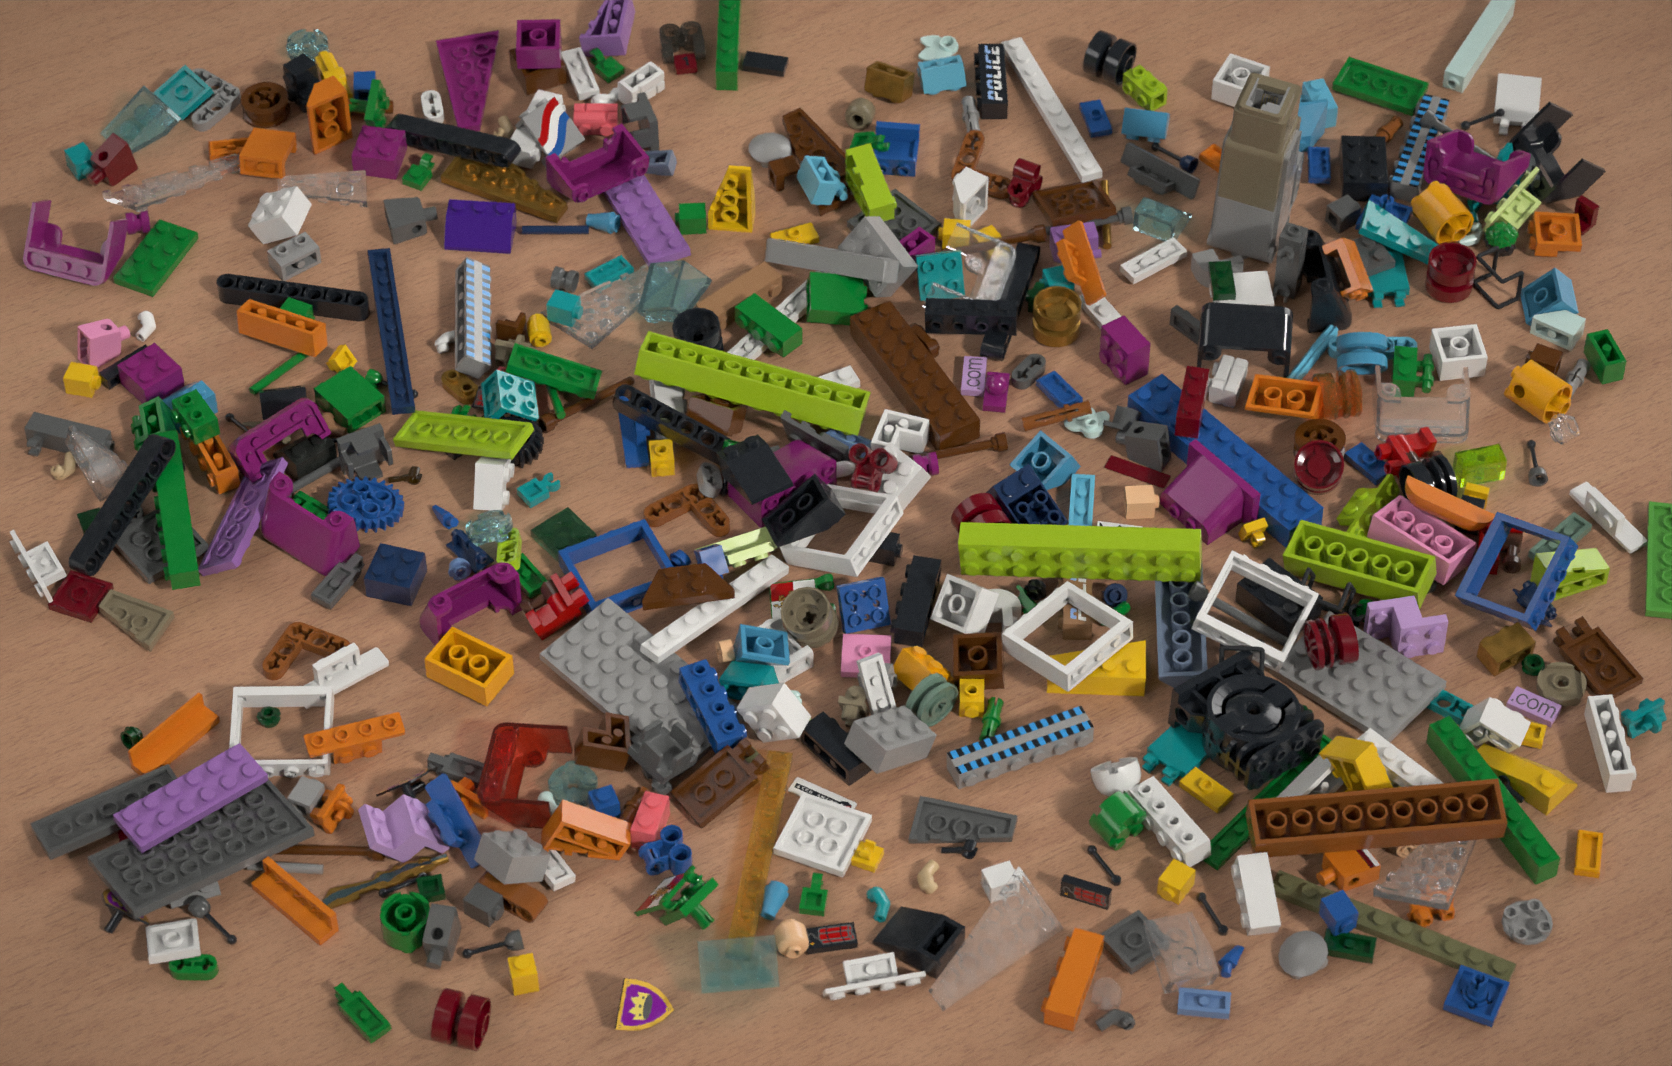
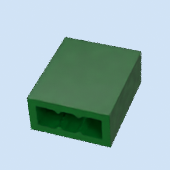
M810 272L806 282L807 322L850 326V316L868 309V306L864 304V299L867 296V286L863 285V279L839 274Z
M352 366L339 371L336 375L314 388L316 404L323 411L332 413L334 421L340 426L346 427L349 434L386 412L384 395Z

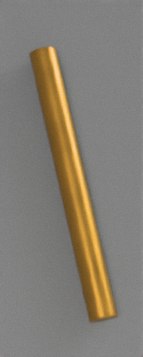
M1102 180L1100 186L1110 198L1109 181ZM1111 223L1102 225L1104 249H1111L1112 247Z

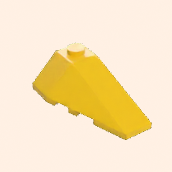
M729 165L708 210V230L752 233L755 220V194L751 167Z
M1485 743L1477 749L1497 777L1500 775L1507 776L1510 780V786L1522 795L1527 803L1546 816L1577 788V783L1556 769Z

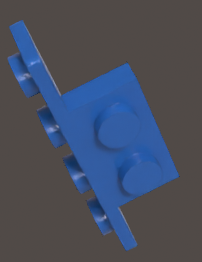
M624 396L619 397L623 401H629V399ZM640 408L643 412H647V408ZM618 412L626 468L649 466L646 436H650V429Z
M442 773L425 786L432 799L426 803L429 810L428 816L439 827L442 841L447 846L459 848L470 868L475 869L480 865L474 858L482 835L447 774Z

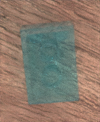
M143 85L100 134L107 139L112 133H115L129 144L133 154L166 136L181 118Z

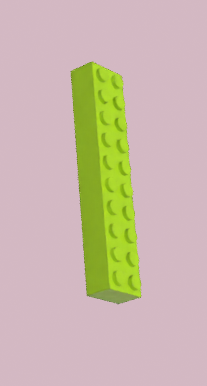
M648 331L639 350L634 375H638L645 380L660 381L667 386H678L689 392H700L707 394L711 398H722L736 405L743 404L751 406L758 411L773 412L780 417L784 410L792 414L791 418L801 423L805 421L819 425L823 429H835L845 435L858 436L864 420L871 393L866 390Z
M960 523L958 549L961 575L1201 582V529Z

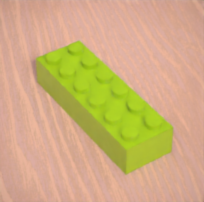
M1300 520L1283 554L1284 569L1292 575L1303 578L1306 569L1309 567L1316 576L1314 580L1316 582L1345 589L1346 584L1351 582L1356 589V593L1377 599L1389 600L1415 596L1419 610L1437 574L1435 556Z

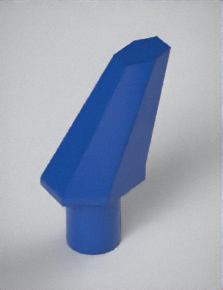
M437 505L432 506L433 512L444 527L451 529L458 525V519L450 512Z
M1236 945L1218 961V964L1222 967V977H1231V971L1237 966L1245 947Z

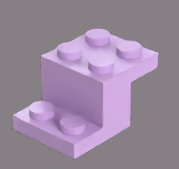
M1415 596L1367 603L1363 631L1377 640L1389 637L1395 651L1407 658H1413L1427 654L1434 655L1444 651L1448 619L1446 614L1422 618Z
M403 794L384 811L367 804L358 809L369 848L405 863L425 846L442 854L450 848L442 841L439 827L430 820L426 804L418 799H413Z

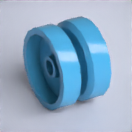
M1353 332L1337 337L1336 349L1341 353L1337 357L1338 372L1350 375H1372L1387 370V356L1382 354L1387 350V337L1385 335L1373 332Z

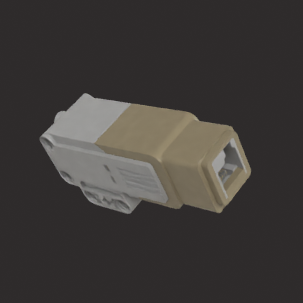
M1257 73L1249 75L1236 102L1232 123L1223 140L1212 224L1207 245L1229 251L1233 257L1241 255L1242 259L1250 257L1272 263L1278 250L1281 232L1286 222L1289 223L1291 208L1299 189L1304 153L1299 151L1302 133L1299 130L1301 117L1298 116L1302 91L1299 85Z

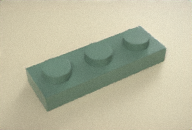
M1573 512L1552 531L1566 535L1577 543L1591 531L1592 524ZM1542 539L1529 550L1528 557L1534 560L1535 553L1555 552L1559 544Z

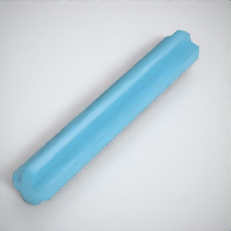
M1332 324L1328 325L1286 378L1302 380L1328 348L1329 340L1338 335V327Z

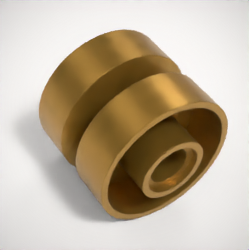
M1052 286L1041 290L1035 296L1032 331L1034 337L1043 345L1056 348L1065 347L1075 342L1079 337L1082 303L1076 292L1066 287Z

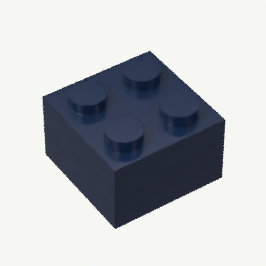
M380 543L364 577L366 597L412 607L427 573L425 553Z

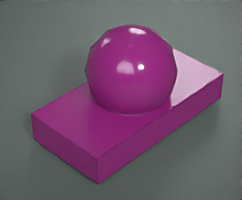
M987 371L982 411L1006 412L1010 373Z

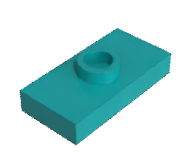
M620 255L584 273V279L598 292L634 274V268Z

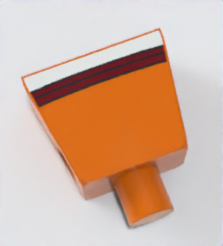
M1368 849L1328 852L1323 855V870L1316 873V878L1322 886L1334 882L1340 890L1345 892L1378 880L1381 864Z

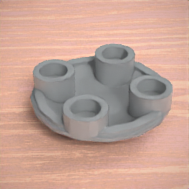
M763 133L751 140L749 153L752 158L761 162L762 167L768 168V162L792 155V145L789 139L781 134Z
M1538 899L1517 901L1504 909L1501 921L1503 930L1508 937L1524 945H1534L1546 940L1551 934L1553 926L1551 915Z
M1304 930L1296 932L1281 945L1278 955L1279 964L1293 979H1301L1302 977L1312 975L1318 970L1325 968L1328 964L1327 943L1321 935L1314 931Z

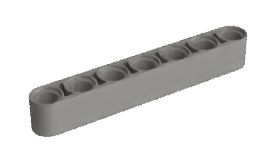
M767 238L764 260L766 262L885 283H897L899 260L782 239Z

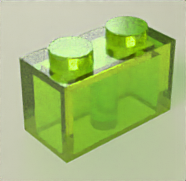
M1500 444L1455 452L1452 468L1456 481L1461 488L1466 487L1467 482L1482 484L1504 479L1507 459Z

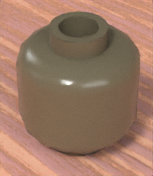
M854 99L846 110V122L856 130L868 128L875 117V107L868 99Z

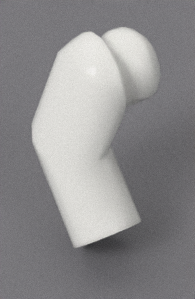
M613 88L609 94L593 96L591 103H616L618 100V88Z

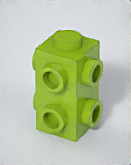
M1138 65L1123 73L1122 89L1139 106L1148 111H1155L1167 104L1168 88L1164 83L1157 80L1150 71Z

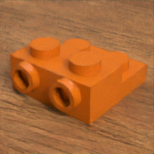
M1534 211L1533 219L1528 222V234L1533 235L1530 236L1529 249L1534 250V256L1557 257L1558 251L1581 252L1582 240L1579 214Z

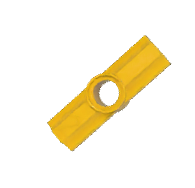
M326 50L319 52L315 57V63L321 74V80L334 75L347 90L348 99L353 98L343 67L338 66L332 53Z

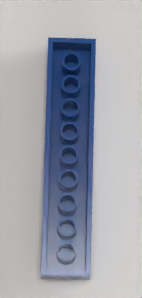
M1160 374L1128 395L1127 407L1141 412L1139 418L1141 422L1167 425L1171 452L1187 464L1189 443L1196 438L1175 435L1176 416L1182 390L1165 375ZM1204 409L1198 439L1196 440L1260 493L1258 519L1265 518L1268 524L1266 532L1287 548L1300 520L1322 525L1323 506Z

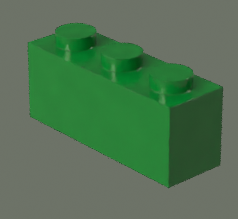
M753 293L735 306V323L782 358L803 344V328L757 294Z

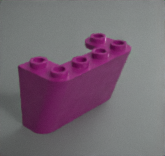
M795 440L773 452L792 480L793 487L751 505L728 483V496L762 528L765 527L762 518L813 474H816L826 484L837 486L836 460L802 440Z

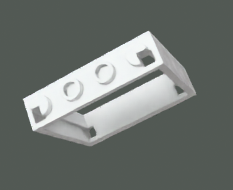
M827 484L833 490L842 508L874 513L875 515L845 555L806 548L815 535L781 546L780 549L786 563L789 565L858 577L904 513L899 499L895 495Z
M1231 551L1191 629L1222 645L1262 647L1265 650L1264 666L1279 673L1319 594L1310 590L1308 586H1302L1292 581L1286 575H1280L1272 571L1267 565L1258 564L1250 560L1245 554L1242 556ZM1231 570L1304 606L1282 651L1208 615ZM1250 651L1253 653L1252 660L1260 663V652Z
M1067 581L1062 586L1056 588L1047 598L1040 601L1031 611L1022 615L1011 627L1004 630L1002 633L1003 651L1069 692L1133 639V621ZM1069 603L1107 626L1110 630L1064 666L1023 639Z
M332 686L233 687L229 749L238 743L241 744L243 707L325 706L324 730L333 728L334 693ZM331 753L322 755V759L255 761L268 774V778L273 776H286L289 778L298 776L322 777L323 775H330Z

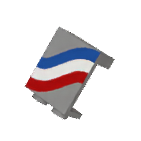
M555 97L549 101L546 98L535 105L537 109L532 112L530 109L523 112L519 116L521 120L515 125L517 129L525 125L544 151L546 156L541 162L545 168L547 156L556 153L561 158L585 140Z

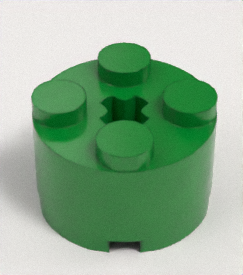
M1118 791L1103 801L1099 806L1102 809L1098 815L1093 813L1089 820V826L1114 850H1119L1125 844L1127 837L1130 835L1136 837L1143 831L1145 826L1142 823L1147 814L1126 791H1123V793Z
M399 892L389 896L383 902L380 909V922L383 938L389 946L407 954L423 946V937L430 910L429 902L425 897L416 892L402 895Z

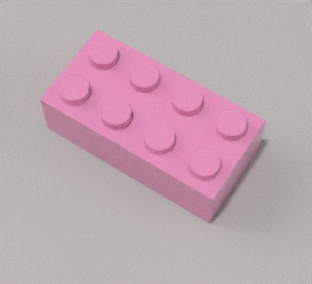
M1401 495L1372 516L1367 537L1370 539L1435 556L1437 574L1434 580L1442 585L1446 584L1470 565L1477 544L1433 515L1416 508L1408 499Z

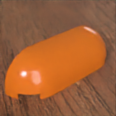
M1409 475L1407 476L1405 493L1408 500L1413 506L1468 531H1477L1485 528L1495 517V514Z

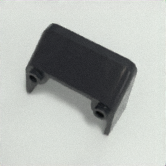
M1548 102L1509 141L1513 145V151L1522 150L1531 153L1529 167L1524 174L1527 171L1532 172L1535 167L1540 169L1527 188L1534 197L1542 202L1541 204L1579 197L1606 172L1604 168L1582 158L1566 174L1563 173L1553 153L1559 148L1562 140L1558 129L1573 114L1552 102Z
M1217 302L1204 304L1200 315L1197 367H1202V360L1212 361L1218 359L1221 356L1222 349L1268 352L1267 358L1272 364L1284 365L1283 378H1286L1289 375L1293 312L1287 307Z

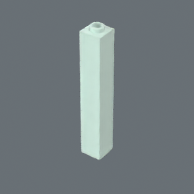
M1516 0L1490 1L1445 69L1443 87L1463 93L1511 20Z

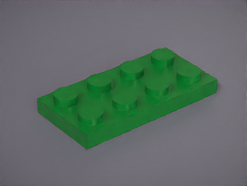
M1348 57L1332 84V90L1410 116L1414 115L1417 102L1422 101L1424 94H1426L1429 88L1428 82L1352 57Z
M159 219L113 277L114 284L154 297L199 239L198 232Z
M514 343L505 372L533 380V382L540 385L545 384L555 387L562 392L568 391L577 394L581 398L594 400L602 370Z

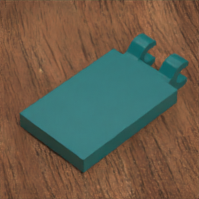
M1383 245L1394 258L1395 267L1369 276L1374 291L1368 293V297L1372 299L1373 308H1383L1382 300H1384V296H1394L1395 306L1405 307L1404 298H1406V295H1409L1410 287L1402 253Z
M1181 725L1176 728L1170 726L1147 748V754L1142 759L1146 763L1142 766V769L1151 773L1161 763L1165 766L1162 774L1165 776L1161 779V782L1170 786L1179 776L1185 777L1194 767L1199 768L1209 758L1202 745V734L1188 732Z

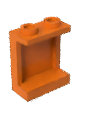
M253 128L239 155L240 174L283 179L285 176V162L290 153H296L297 151L296 133Z
M1342 237L1322 246L1325 255L1341 258L1351 287L1341 291V296L1350 300L1355 299V301L1367 298L1368 293L1374 290L1355 241Z

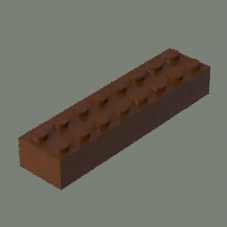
M891 301L850 316L851 337L907 412L912 416L929 419L928 440L936 450L964 445L980 438V418Z

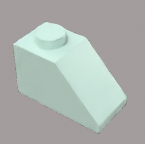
M1567 310L1537 314L1532 318L1530 333L1571 351L1583 335L1586 319Z

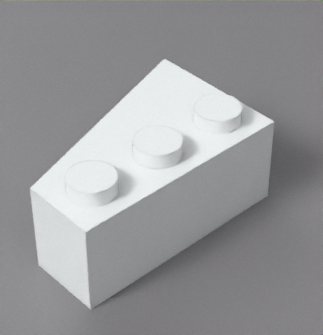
M1268 853L1237 856L1234 864L1231 865V874L1236 889L1237 903L1241 909L1240 920L1242 928H1246L1247 936L1278 932L1281 922Z

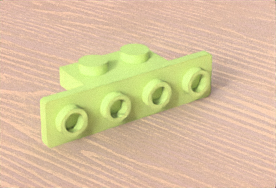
M1535 167L1532 172L1527 171L1520 179L1521 184L1519 186L1515 184L1508 193V199L1504 197L1496 206L1498 210L1495 213L1491 211L1484 219L1486 225L1482 230L1483 232L1497 221H1504L1505 224L1510 223L1518 231L1534 211L1539 208L1542 202L1525 190L1540 170L1539 168Z
M766 526L713 543L722 545L727 565L732 564L733 568L745 565V560L754 557L755 561L767 558L768 552L778 548L773 542Z

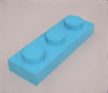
M1072 474L1068 525L1092 526L1095 475Z

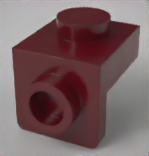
M1583 195L1576 199L1574 213L1579 214L1581 235H1584L1596 225L1599 205Z

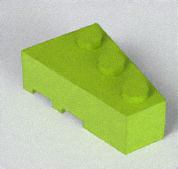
M868 143L845 150L846 183L864 216H880L883 221L894 219V210L897 209L896 199L890 193L871 144Z
M1597 548L1576 550L1574 554L1576 557L1570 562L1566 570V576L1560 582L1553 601L1607 584L1610 568ZM1555 552L1535 553L1530 581L1535 582L1537 586Z

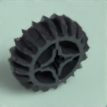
M513 414L510 417L503 415L501 417L502 420L530 422L533 425L534 431L513 460H511L514 466H520L523 469L525 463L531 465L532 461L538 460L539 454L542 453L544 437L541 427H538L536 421L520 416L514 417Z

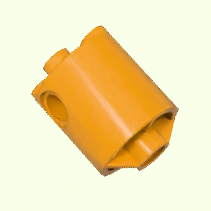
M1438 181L1431 182L1426 190L1411 200L1410 204L1413 207L1412 212L1414 216L1422 222L1424 228L1438 244L1446 242L1457 243V241L1462 240L1469 233L1473 226L1474 217L1459 198L1454 196L1449 186L1440 184Z
M1529 360L1522 367L1516 366L1511 372L1512 380L1504 391L1505 397L1545 424L1551 423L1559 416L1562 417L1567 413L1571 405V395L1573 392L1570 384L1533 360Z

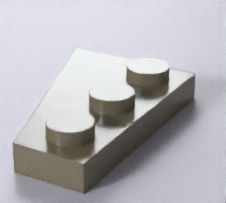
M110 589L99 605L100 613L150 652L175 618L173 611Z

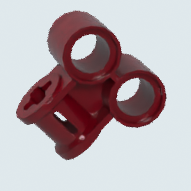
M1018 158L1015 162L1012 172L1013 178L1007 189L1010 203L1013 207H1025L1029 203L1032 192L1040 190L1043 176L1039 175L1041 170L1039 164L1022 158Z
M862 443L854 444L849 450V459L856 464L851 478V487L878 492L883 474H891L896 470L898 465L897 458L883 448L873 451ZM866 452L864 459L860 460L861 454ZM887 457L885 464L880 465L882 459Z

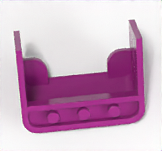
M51 200L32 202L23 255L25 266L33 271L93 286L104 284L123 255L129 220L110 221L107 240L103 242L100 253L61 244L63 236L61 228L56 224L48 222Z

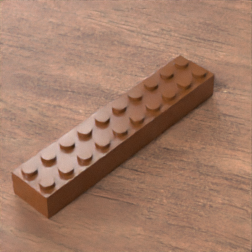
M1498 779L1248 800L1246 810L1252 854L1267 852L1268 858L1503 838L1507 826Z

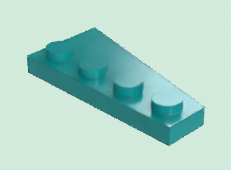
M1368 200L1365 205L1358 234L1428 265L1429 254L1438 245L1437 243L1371 200Z

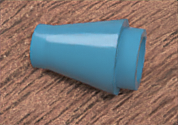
M614 212L589 213L586 217V225L609 234L618 232L620 228V216Z
M770 881L769 885L765 886L760 913L764 919L774 920L776 914L788 898V887L779 881Z

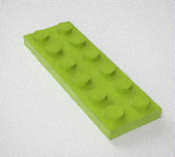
M415 410V413L409 417L393 438L395 447L513 460L534 431V428L530 422Z

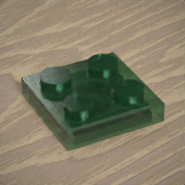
M569 507L530 530L531 537L558 563L559 550L584 542L589 538L597 537V534Z

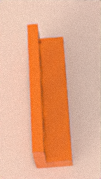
M267 856L262 860L264 873L251 883L252 889L319 946L339 931L337 916L332 909L270 857Z

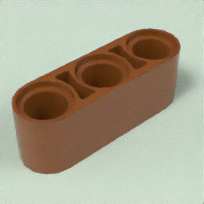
M487 870L477 881L503 896L505 911L528 923H532L548 905L546 896L526 883L503 884Z

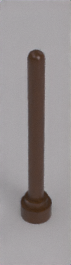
M1044 224L1034 226L1029 232L945 248L941 252L960 250L961 254L1030 240L1043 243L1047 242V233Z
M631 376L597 392L594 400L590 398L583 399L565 408L566 416L563 419H558L556 413H545L539 416L537 420L538 425L544 433H548L555 429L558 422L614 395L620 385H633L635 380Z
M1005 432L995 434L994 437H991V440L930 452H936L937 459L988 449L1002 452L1008 450V442ZM930 452L919 453V455L925 456Z
M294 845L274 854L368 856V859H373L376 862H384L386 856L370 849L369 845Z

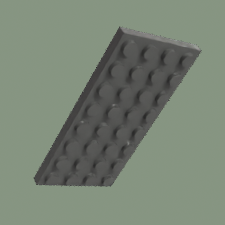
M268 779L267 782L143 853L127 838L88 856L87 859L90 867L132 917L137 919L315 835L313 827Z

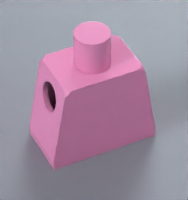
M110 319L78 326L77 359L82 364L97 366V368L115 359L121 354V341L130 338L129 329L125 325L118 328Z

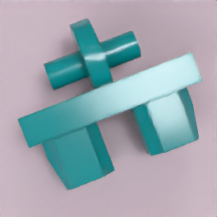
M1646 698L1640 702L1638 710L1626 709L1621 712V722L1627 727V736L1633 739L1648 730L1652 733L1660 732L1662 730V722L1667 720L1664 713L1665 700L1658 698L1651 701Z

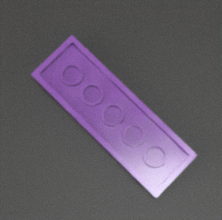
M645 175L636 177L603 192L615 213L620 216L621 223L649 268L691 256L690 247Z
M283 457L267 461L264 464L262 463L260 466L262 477L252 483L247 477H243L198 568L203 576L217 574L230 569L233 570L241 564L242 557L250 546V541L258 529L259 522L263 516L269 484L279 471L284 474L288 465Z
M238 743L113 815L114 822L137 849L143 853L267 782L268 774L246 749Z

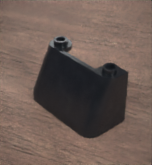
M1308 229L1303 269V275L1307 278V283H1312L1310 317L1307 319L1308 332H1323L1330 324L1337 326L1339 330H1345L1351 325L1352 313L1348 298L1342 297L1340 294L1341 291L1345 290L1340 267L1334 257L1324 254L1322 246L1325 245V242L1320 234Z

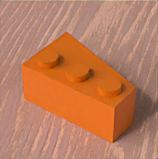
M562 800L541 831V845L547 852L549 850L564 851V855L572 856V852L586 853L589 858L620 860L630 846L631 823Z

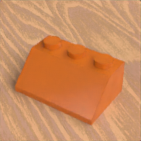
M334 75L315 83L306 105L314 155L353 138L347 90Z
M1255 374L1245 410L1319 419L1324 404V383Z

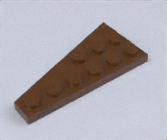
M801 108L783 115L782 123L799 165L801 166L804 156L825 157L828 165L833 167L840 175V182L844 183L847 188L848 198L842 201L835 195L831 205H816L819 215L823 216L855 200L846 183L845 153Z

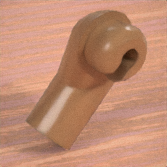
M324 412L321 414L331 431L330 436L339 438L347 435V428L336 425L332 413Z

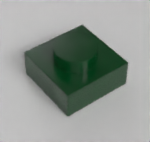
M1036 281L1033 289L1028 290L1025 301L1028 302L1029 313H1033L1034 298L1041 290L1045 289L1044 283Z
M442 874L416 878L419 894L425 897L429 903L446 900Z

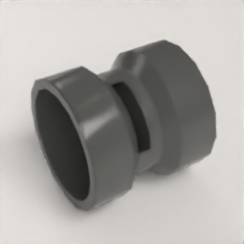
M556 266L551 275V288H563L566 292L574 293L579 282V272L574 270L565 271L564 268Z

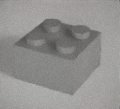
M514 829L513 831L504 832L495 830L494 832L482 833L474 860L503 884L543 881L551 854L543 849L540 843L528 837V834L523 830Z

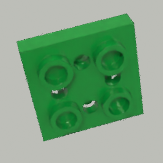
M372 79L368 101L351 98L350 103L352 104H349V112L365 113L364 120L367 126L385 128L386 117H384L385 110L389 109L390 97L387 96L386 88L383 87L381 80Z
M713 877L705 881L701 879L695 885L690 883L680 892L682 896L677 901L675 899L672 900V902L678 903L677 907L672 912L665 911L659 919L667 926L690 914L702 930L706 929L710 922L713 923L715 919L701 905V902L719 884Z

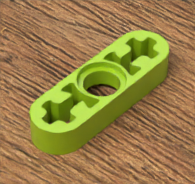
M508 528L499 533L496 558L497 563H509L515 570L520 568L522 539L517 528Z

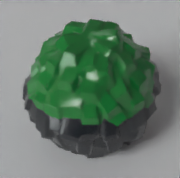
M1504 221L1497 222L1486 229L1483 240L1487 250L1498 246V257H1505L1511 255L1516 249L1515 242L1519 232L1510 223L1505 224Z

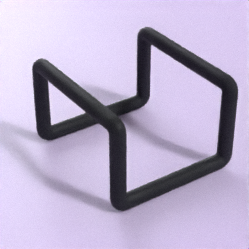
M1494 246L1476 256V259L1489 273L1474 279L1473 286L1496 309H1501L1520 299L1524 272L1519 271L1502 279L1496 273L1499 247ZM1494 252L1491 268L1481 257ZM1491 276H1494L1502 284L1519 277L1516 297L1499 305L1477 283Z
M1308 567L1300 585L1305 586L1310 575L1307 586L1312 588L1316 576L1311 568ZM1348 582L1339 605L1317 598L1316 603L1321 604L1324 611L1340 614L1341 611L1338 610L1343 608L1349 590L1351 592L1346 606L1350 607L1356 589L1351 582Z
M1220 644L1219 663L1224 661L1225 650L1259 651V670L1264 673V648Z

